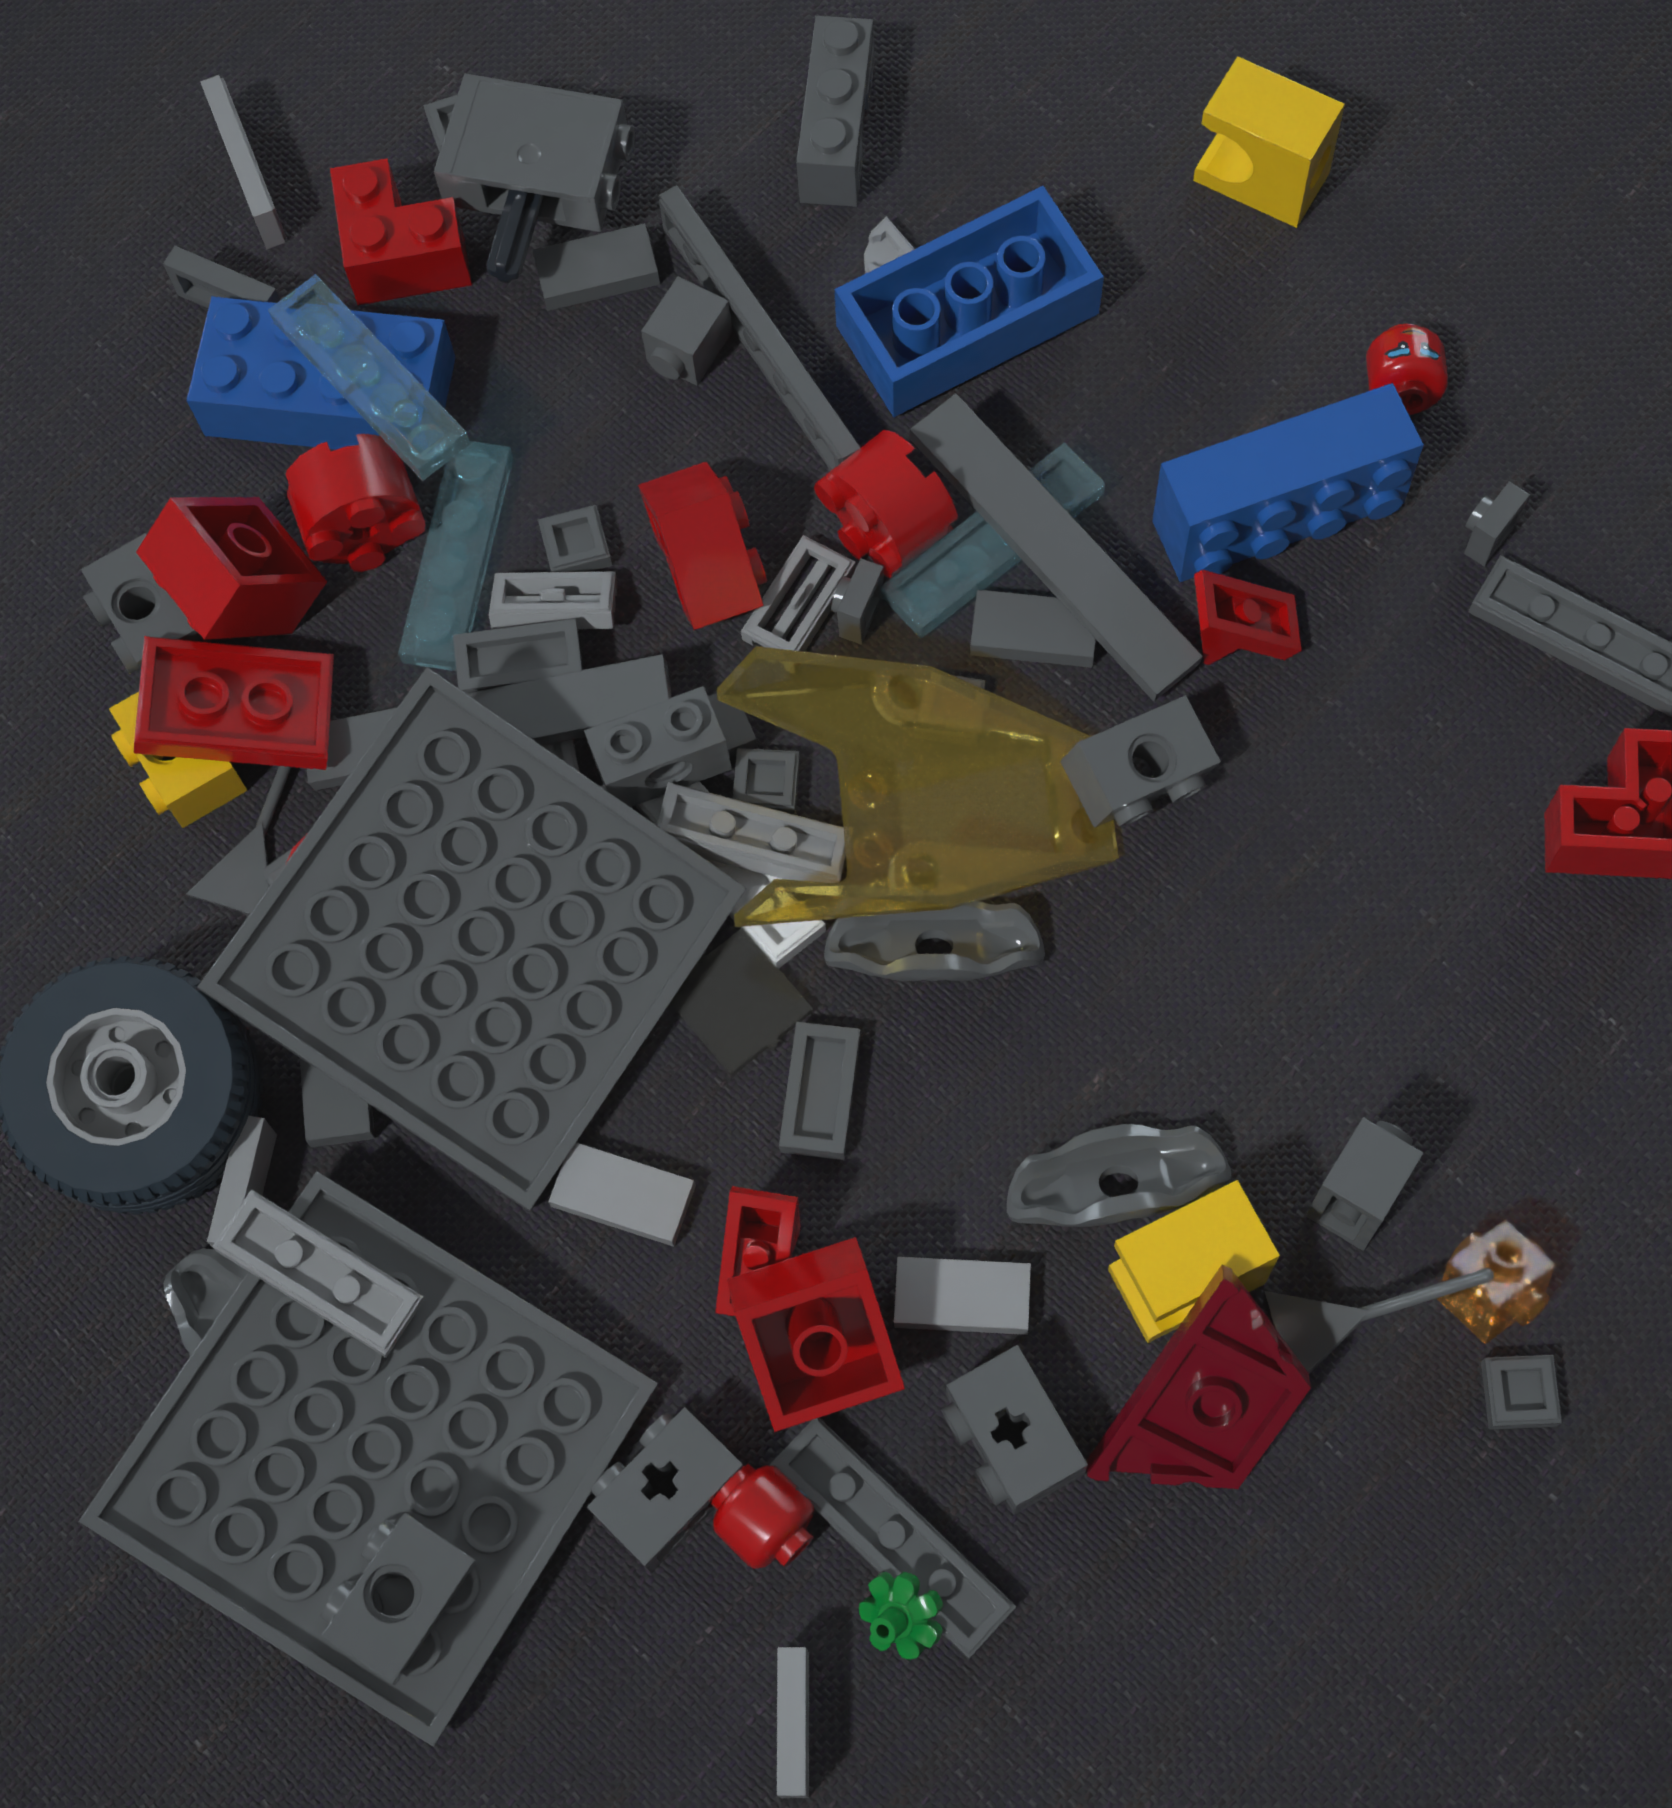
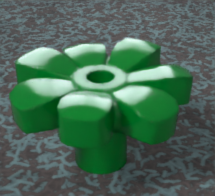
M904 1571L895 1579L890 1573L882 1572L868 1584L873 1597L869 1596L859 1604V1614L862 1620L871 1623L869 1640L879 1651H885L893 1643H896L899 1655L903 1659L911 1660L919 1657L925 1647L931 1648L939 1642L943 1631L941 1624L931 1619L943 1608L942 1599L937 1591L929 1590L918 1595L920 1589L918 1577Z

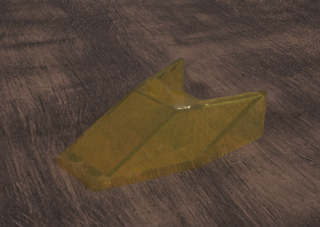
M756 646L717 688L718 701L825 746L833 752L838 764L847 862V876L844 881L837 883L774 879L734 914L735 927L953 909L1109 864L1119 858L1114 820L1094 828L1060 762L1078 742L1091 736L932 666Z

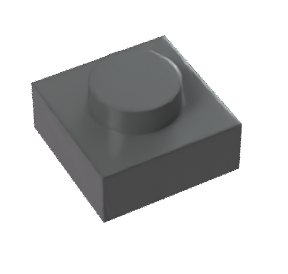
M1509 481L1495 500L1486 495L1476 506L1465 527L1472 531L1464 554L1485 567L1518 524L1530 494Z
M860 558L852 578L844 576L840 580L831 607L832 611L837 613L839 637L862 645L885 594L883 566Z

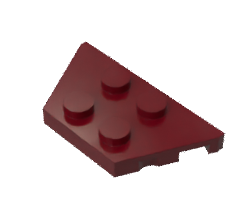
M1223 1264L1220 1266L1087 1459L1088 1477L1098 1481H1109V1471L1150 1474L1151 1484L1180 1485L1185 1482H1196L1204 1487L1239 1489L1311 1389L1309 1373L1231 1268Z

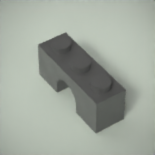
M815 16L796 162L800 203L857 207L863 161L864 109L869 110L874 70L873 19Z

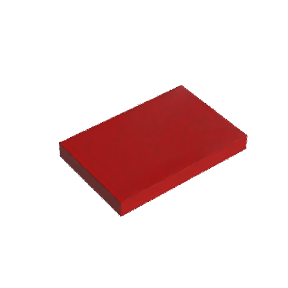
M144 636L134 754L326 770L334 654Z

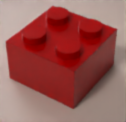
M170 497L136 551L152 572L156 583L167 591L187 617L191 628L199 633L204 640L292 634L327 583L326 579L259 497Z
M856 1237L727 1279L734 1313L774 1432L905 1389Z

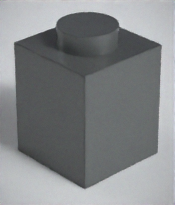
M677 276L641 330L647 362L655 371L666 378L676 380L680 377L698 386L733 333L729 300Z

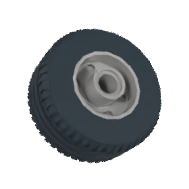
M122 956L118 959L113 957L103 958L102 962L94 960L87 963L86 967L80 965L72 968V972L69 974L64 972L57 977V982L51 981L44 986L45 990L41 993L38 991L32 997L34 1001L30 1005L27 1003L21 1011L23 1013L20 1018H15L12 1024L15 1027L12 1032L8 1031L5 1037L7 1042L5 1046L1 1047L0 1056H2V1061H0V1120L3 1121L1 1126L3 1133L9 1137L7 1142L16 1151L15 1154L20 1162L25 1163V1167L35 1174L40 1181L65 1196L100 1210L114 1211L121 1214H127V1212L133 1215L143 1214V1212L156 1213L159 1212V1209L166 1211L174 1208L177 1204L188 1203L189 1198H197L204 1193L203 1190L206 1188L211 1189L215 1186L219 1178L223 1179L229 1152L240 1137L248 1116L259 1117L257 1113L261 1109L263 1101L260 1099V1094L263 1093V1084L261 1083L263 1075L262 1068L258 1065L261 1061L259 1054L255 1050L254 1039L249 1036L250 1031L243 1024L241 1018L200 991L198 986L201 980L196 976L194 977L191 973L179 969L168 962L164 964L161 960L156 959L147 960L144 957L138 956L132 959L129 956Z

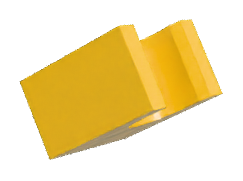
M1237 56L1203 111L1201 124L1217 134L1195 168L1193 181L1297 228L1330 173L1345 104Z
M1238 1180L1116 1240L1114 1247L1120 1259L1110 1264L1108 1271L1148 1344L1180 1326L1222 1264L1231 1268L1247 1291L1250 1292L1266 1283L1280 1255Z

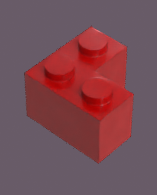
M388 158L330 168L343 265L358 305L472 285L465 237L453 197L402 206Z
M703 462L638 485L655 539L666 556L683 611L694 630L764 606L758 585L767 583L766 574L756 548L746 550L740 529L750 526L748 516L738 491L733 492L727 476L718 478L709 464Z
M1624 728L1607 757L1608 787L1560 785L1544 813L1545 872L1672 879V730Z

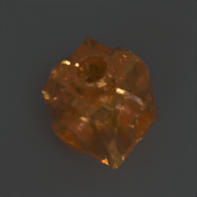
M1506 1220L1485 1235H1482L1480 1232H1474L1465 1238L1455 1249L1451 1259L1448 1260L1442 1278L1443 1282L1489 1268L1494 1272L1493 1280L1436 1298L1484 1344L1495 1338L1516 1321L1521 1326L1529 1324L1543 1311L1550 1299L1546 1290L1555 1264L1546 1257L1543 1249L1534 1240L1524 1237Z

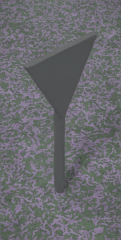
M278 767L256 827L186 893L187 896L246 914L252 912L270 887L262 873L264 868L268 866L265 836L292 767Z
M1485 1268L1361 1308L1265 1291L1274 1327L1310 1374L1362 1321L1490 1282L1494 1278V1272L1489 1268Z

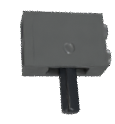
M464 73L434 174L442 199L453 197L457 208L501 215L486 265L488 274L504 283H510L521 276L537 221L601 232L607 210L614 211L618 205L621 189V179L618 171L621 161H629L632 156L635 130L634 126L627 125L622 99Z

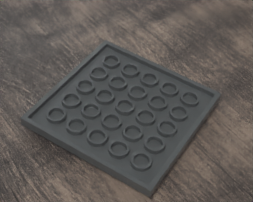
M426 667L201 981L198 989L529 1211L747 888Z
M316 1171L289 1213L424 1297L423 1303L387 1358L248 1272L78 1522L434 1747L590 1496L593 1485L603 1475L658 1383ZM406 1513L475 1559L476 1565L397 1684L394 1685L322 1637L321 1635L329 1622L321 1618L320 1614L344 1580L353 1586L358 1582L370 1564L369 1560L361 1556L362 1552L383 1521L388 1520L396 1525L402 1515ZM393 1575L383 1579L376 1587L374 1593L376 1608L379 1612L388 1616L402 1614L411 1606L414 1599L412 1582L400 1575Z

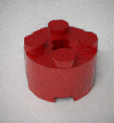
M883 430L816 482L814 490L824 506L832 513H836L843 527L837 531L838 537L852 556L860 560V558L867 554L874 563L884 567L885 576L892 578L954 528L950 524L958 519V514L951 496L936 472L934 471L925 478L922 472L906 457L915 448L895 432Z
M357 434L359 445L346 446L334 451H330L327 442L318 444L300 455L287 469L286 478L289 484L287 496L309 558L314 561L335 564L349 563L350 568L355 572L375 569L383 564L386 553L425 531V520L397 444L384 436Z

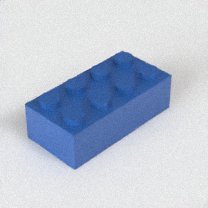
M1041 186L834 289L836 326L894 418L1099 314L1104 276L1045 187Z
M211 296L186 401L204 436L315 447L318 444L327 442L330 449L337 450L346 446L359 445L357 434L384 436L396 443L401 457L434 460L456 356L445 322L442 319Z
M1391 383L1161 463L1152 522L1180 582L1194 578V574L1202 569L1222 574L1234 563L1254 556L1257 559L1271 558L1284 551L1289 544L1311 536L1316 540L1330 537L1343 529L1346 524L1365 517L1377 520L1391 515L1405 503L1423 443L1394 384Z

